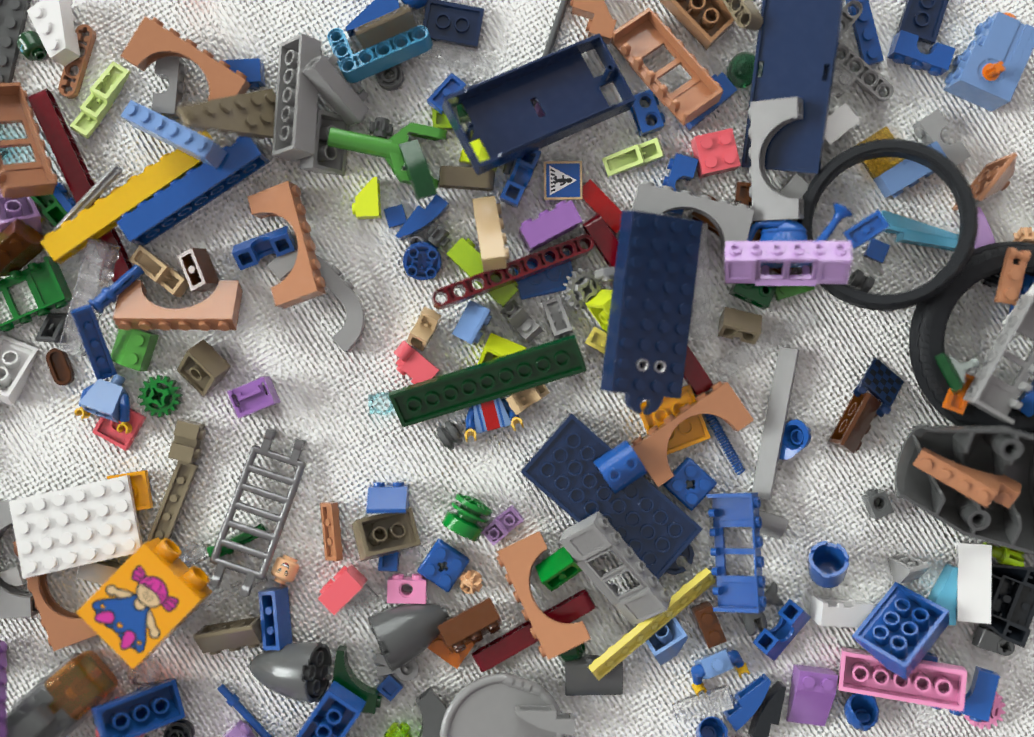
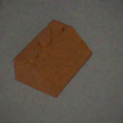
M18 218L0 233V276H10L9 273L11 271H20L45 249L40 243L44 239V235Z
M868 392L861 394L858 398L853 394L828 442L849 453L854 454L855 451H858L862 445L861 440L864 434L866 435L871 429L870 423L873 418L877 417L876 411L880 407L881 402Z

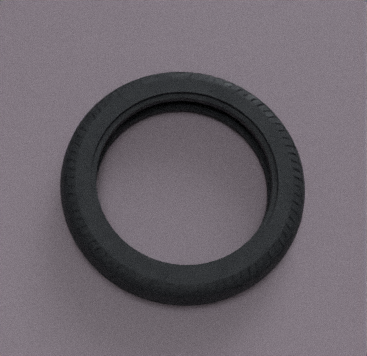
M1000 242L973 249L965 268L946 289L931 299L916 305L909 332V354L912 369L917 383L928 401L940 414L955 425H1002L1034 434V415L1027 417L1014 408H1011L1007 417L1015 421L1014 424L1000 421L970 403L967 404L963 415L942 408L949 385L935 361V356L941 353L945 354L944 339L946 326L958 300L980 280L1001 272L1008 247L1016 248L1017 251L1027 250L1031 252L1025 274L1034 277V244ZM1015 258L1013 264L1017 265L1018 259Z

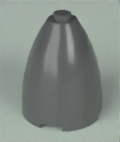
M408 604L379 612L368 617V621L389 669L393 672L415 659L434 642L440 634L437 626L446 622V618L449 615L446 608H441L438 604Z
M297 642L287 644L281 650L262 652L250 662L249 668L252 675L273 692L296 701L313 703L319 702L328 688L330 681L327 679L328 666L332 665L330 649L326 644L320 642Z

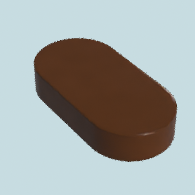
M59 348L49 350L46 355V361L54 382L58 385L71 384L74 381L75 374L67 353Z

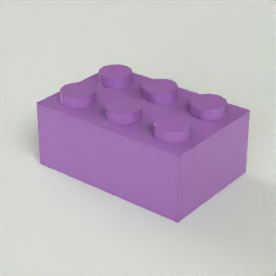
M563 200L555 205L554 210H544L538 214L539 217L532 221L530 218L521 223L522 226L519 228V234L529 253L581 225L583 220L572 200L569 202Z

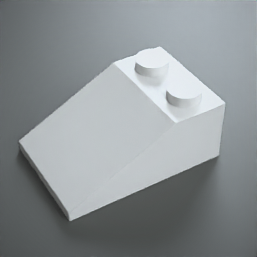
M5 335L0 336V401L13 406L24 389L39 349Z

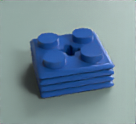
M689 457L674 470V477L663 484L690 511L717 485ZM687 480H689V481H692V480H693V483H692V484H693V487H692V488H690V487L686 488V487H687V483H686Z
M439 538L419 566L417 572L444 591L449 592L468 565L470 559ZM439 562H447L448 568L441 569Z

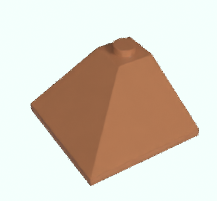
M1015 152L986 164L974 179L970 187L976 203L985 200L1000 190H1005L1009 186V180L1014 175L1017 160ZM957 204L952 208L954 211L958 210Z

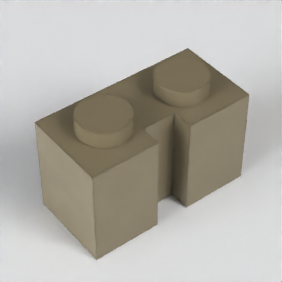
M724 308L719 318L718 336L729 339L738 337L741 342L755 345L761 335L762 315L735 308Z
M185 419L177 420L174 431L175 437L171 443L168 458L188 463L196 462L202 452L200 448L201 441L206 436L205 424Z

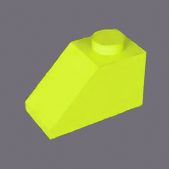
M373 177L355 197V203H352L353 215L356 214L359 220L381 218L380 180L378 177Z

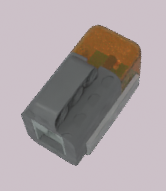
M87 650L82 653H75L11 707L12 710L7 713L6 737H66L92 715L91 708L107 702L114 695V690L118 685L117 677L94 651Z

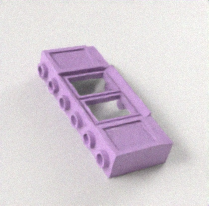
M851 241L725 242V283L755 284V286L847 284L852 262ZM761 262H784L781 274H769V267L765 265L761 268ZM790 262H813L811 275L809 266L802 267L801 275L790 274Z

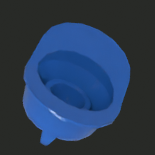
M795 419L786 423L779 459L788 460L809 445L811 441L810 432L812 430L802 421Z

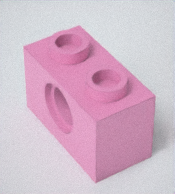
M402 573L392 574L387 580V603L426 604L428 579L421 574H412V577L404 576ZM409 584L413 590L406 592L403 589V585Z

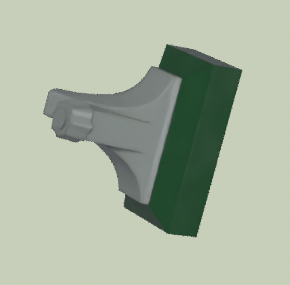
M944 353L935 356V361L953 395L962 391L963 384H965V375L973 370V368L980 366L977 358L962 363Z

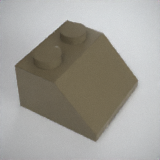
M203 339L186 351L176 371L205 397L226 376L231 366L226 359L222 358Z

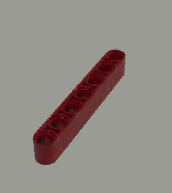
M584 589L543 613L555 621L571 623L591 612L596 606L588 591ZM530 620L472 653V657L481 672L491 669L539 641L538 638L534 639L530 628H532Z

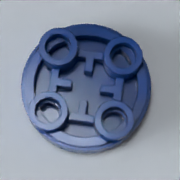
M428 242L413 243L406 249L403 257V266L407 275L417 280L435 278L442 264L439 250Z

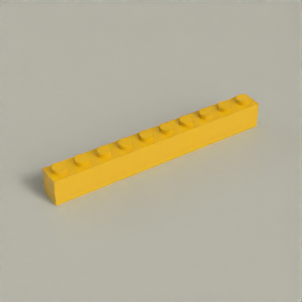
M199 131V132H197V133H199V134H201V135H203V136H205V137H207V138L213 140V138L210 136V134H209L207 131H203V132H202V131ZM178 149L172 153H166L160 158L159 162L148 165L144 168V172L138 176L130 177L125 185L114 188L110 195L105 198H99L89 209L81 210L76 218L65 221L61 224V228L55 232L47 233L40 243L55 262L62 264L118 226L117 221L121 219L124 213L134 211L139 203L146 200L149 201L157 191L167 189L172 181L182 179L190 169L198 168L203 163Z

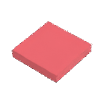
M130 408V420L128 423L132 425V431L128 434L125 433V427H123V432L119 433L117 431V426L121 424V421L116 423L100 417L92 433L127 451L144 423L146 416Z

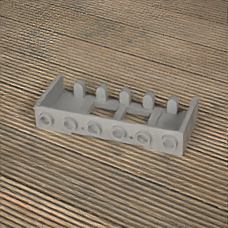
M1021 294L1006 320L1004 329L997 336L995 345L987 354L986 361L982 368L978 370L963 397L964 401L1000 421L1010 424L1015 422L1007 417L1011 408L1019 410L1023 405L1022 402L1016 400L1020 392H1030L1033 388L1031 384L1027 383V380L1031 373L1034 374V346L1025 361L1008 352L1007 348L1016 332L1034 342V295ZM1002 357L1021 367L1012 385L992 375Z
M599 511L564 530L559 542L576 560L577 565L606 599L621 612L631 625L641 623L668 610L672 597L669 591L660 584L657 577L649 571L645 563L638 558L633 549L626 544L621 535L615 531L607 518ZM609 551H612L623 564L607 573L604 570L598 571L593 565L595 558ZM629 571L640 585L619 595L617 593V585L615 583L610 585L608 580Z

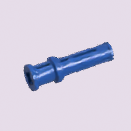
M134 264L132 268L109 288H103L97 297L88 301L89 304L98 313L102 314L110 303L117 301V296L144 274V271L137 264Z

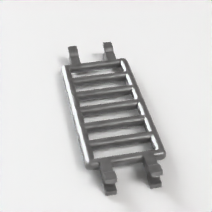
M271 429L266 430L261 447L253 445L250 449L210 557V562L217 566L209 585L213 587L220 586L225 569L233 570L247 575L239 593L240 596L246 598L250 596L255 578L264 580L306 467V463L299 460L306 441L296 438L291 456L272 451L270 447L277 432ZM260 454L297 467L294 478L253 465L256 455ZM250 472L290 485L287 497L246 483ZM243 490L284 504L280 515L240 502ZM236 509L277 522L273 534L234 521L233 517ZM229 528L270 541L267 552L226 539ZM224 546L262 559L260 571L219 558L222 547Z

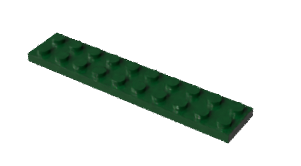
M573 334L389 392V398L402 427H407L587 371L576 336Z

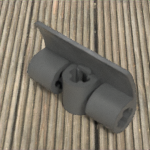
M587 655L585 658L564 661L565 695H622L623 661L599 681L588 668L596 658L600 657L599 655Z

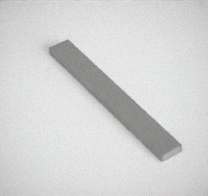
M779 347L752 487V492H758V497L765 500L772 499L800 352L798 349Z

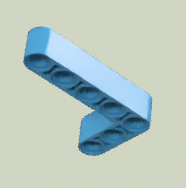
M416 26L355 54L342 29L334 28L327 35L332 51L338 58V66L348 83L359 82L429 51L433 45L428 29L425 26Z

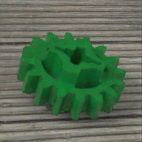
M157 375L156 378L149 377L150 382H143L146 387L139 388L143 394L139 395L138 398L143 399L140 406H146L145 412L151 411V416H156L158 413L159 417H164V413L171 415V410H178L175 405L182 403L178 400V397H182L183 394L178 393L181 387H175L176 380L170 381L169 376L163 378L162 375ZM160 383L167 385L169 388H163V385H160ZM152 404H157L159 408L154 407Z

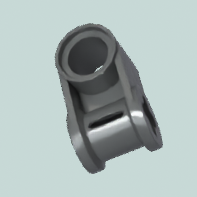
M977 627L972 641L974 646L1003 656H1009L1014 652L1015 645L1004 640L988 628Z

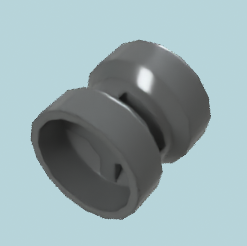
M857 269L848 279L847 285L868 293L873 287L875 279L865 276L861 270Z

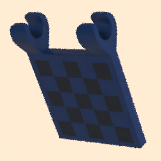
M875 357L852 393L858 398L868 390L882 402L876 411V414L882 418L884 414L890 413L891 406L904 381Z

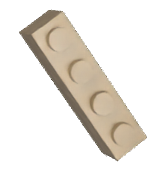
M495 196L472 199L483 272L507 268L506 260H510L508 248H504V245L507 244L506 233L501 232L504 229L503 218H499V215L502 214L500 203H496Z

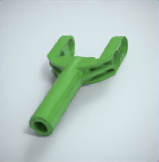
M411 122L398 133L386 139L331 127L327 144L329 147L385 158L399 182L411 184L407 172L401 170L404 167V162L399 144L408 142L409 136L433 141L446 140L447 131ZM432 177L435 189H438L439 180Z

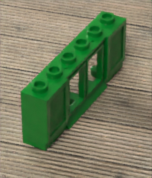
M45 256L43 257L44 262L30 263L27 265V269L23 271L14 270L9 273V277L0 278V292L2 291L13 316V319L0 324V331H10L15 328L14 325L29 323L33 317L47 315L50 313V310L66 307L68 302L74 300L60 266L52 257ZM27 281L38 308L20 315L9 288Z

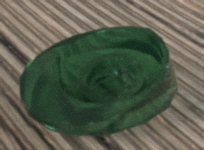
M750 52L736 54L731 59L727 68V78L736 88H745L752 84L755 55Z

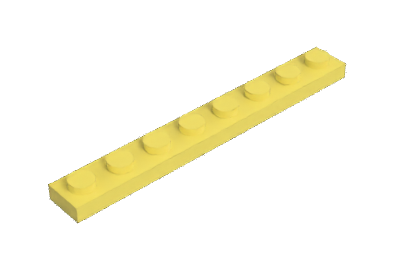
M705 568L698 572L692 580L684 584L671 597L667 611L638 623L629 633L624 634L616 644L610 646L604 654L596 658L588 668L597 680L602 679L712 586L716 581L711 571Z

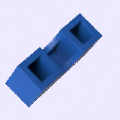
M901 30L894 36L887 56L893 62L910 65L915 70L922 69L928 71L933 76H941L949 70L956 48L937 42L929 49L928 54H923L917 47L918 35Z
M536 150L517 158L513 172L501 193L500 201L518 208L539 162L541 151Z
M676 153L668 161L667 169H669L668 177L664 176L662 186H670L674 188L673 191H677L675 187L676 181H691L699 159ZM684 209L672 210L664 214L680 218L683 215Z
M285 226L234 245L232 254L241 271L259 264V261L267 255L276 254L279 257L295 251L296 242L289 227Z
M791 599L778 612L780 620L777 625L770 630L764 628L752 642L774 661L811 619V616Z

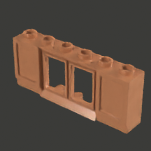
M647 8L613 31L612 45L683 126L720 101L723 93L721 85L712 79L708 70L697 62L696 57L688 52L683 42L673 35L672 30L665 26L660 20L659 15L650 8ZM661 46H664L675 59L654 73L646 67L643 59ZM678 65H681L692 79L672 93H669L666 85H662L658 79Z
M20 82L0 83V124L22 123L27 138L0 140V148L30 146L36 162L4 165L0 155V191L3 199L50 195L54 193L55 186L58 185L57 175L51 170V159L45 153V142L39 136V126L33 120V109L31 106H28L27 92L22 89Z

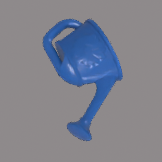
M835 203L833 205L835 210L833 219L815 241H827L839 222L846 217H852L853 213L845 206ZM790 219L755 222L750 227L747 242L752 241L757 230L761 228H771L761 230L759 241H808L807 229L799 222ZM761 262V268L765 265L769 268H782L784 262ZM790 262V268L813 266V262Z

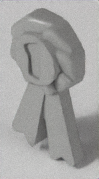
M376 653L377 658L374 662L385 665L375 667L377 670L376 676L396 673L400 680L411 681L418 675L419 664L415 659L392 672L383 655Z

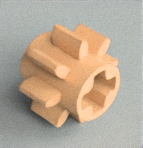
M1021 227L1017 233H1013V242L1034 244L1032 227Z
M475 570L463 572L459 577L461 580L459 583L460 588L467 594H474L475 591L479 592L483 586L481 584L483 581L482 576Z

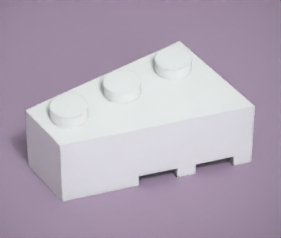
M41 0L28 9L27 13L49 57L59 64L67 66L80 57L78 37L74 31L73 24L75 16L72 15L71 10L73 2L72 0Z
M812 594L809 615L820 626L853 627L858 629L874 609V604L868 600Z

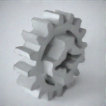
M578 268V272L571 271L572 277L566 276L568 283H563L566 290H563L562 293L567 294L564 300L569 302V306L578 310H588L585 303L593 296H596L599 289L603 287V285L599 284L602 279H595V272L591 271V269Z

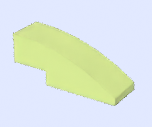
M654 138L602 158L607 175L610 177L665 157L660 139Z

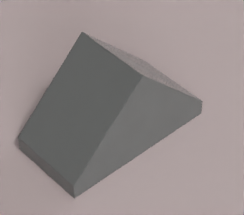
M49 313L35 340L37 342L68 343V313Z

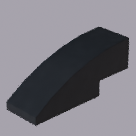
M777 681L768 690L762 704L753 715L748 730L750 737H769L771 724L779 725L786 686L781 681Z

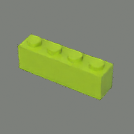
M461 237L446 255L469 277L482 273L481 253L475 249L476 245L469 238L465 240ZM491 276L493 282H500L499 276ZM476 281V283H477L481 288H483V287H482V284H481L480 282H477V281ZM514 282L488 292V294L500 306L504 307L518 292L519 289L516 288L518 284Z

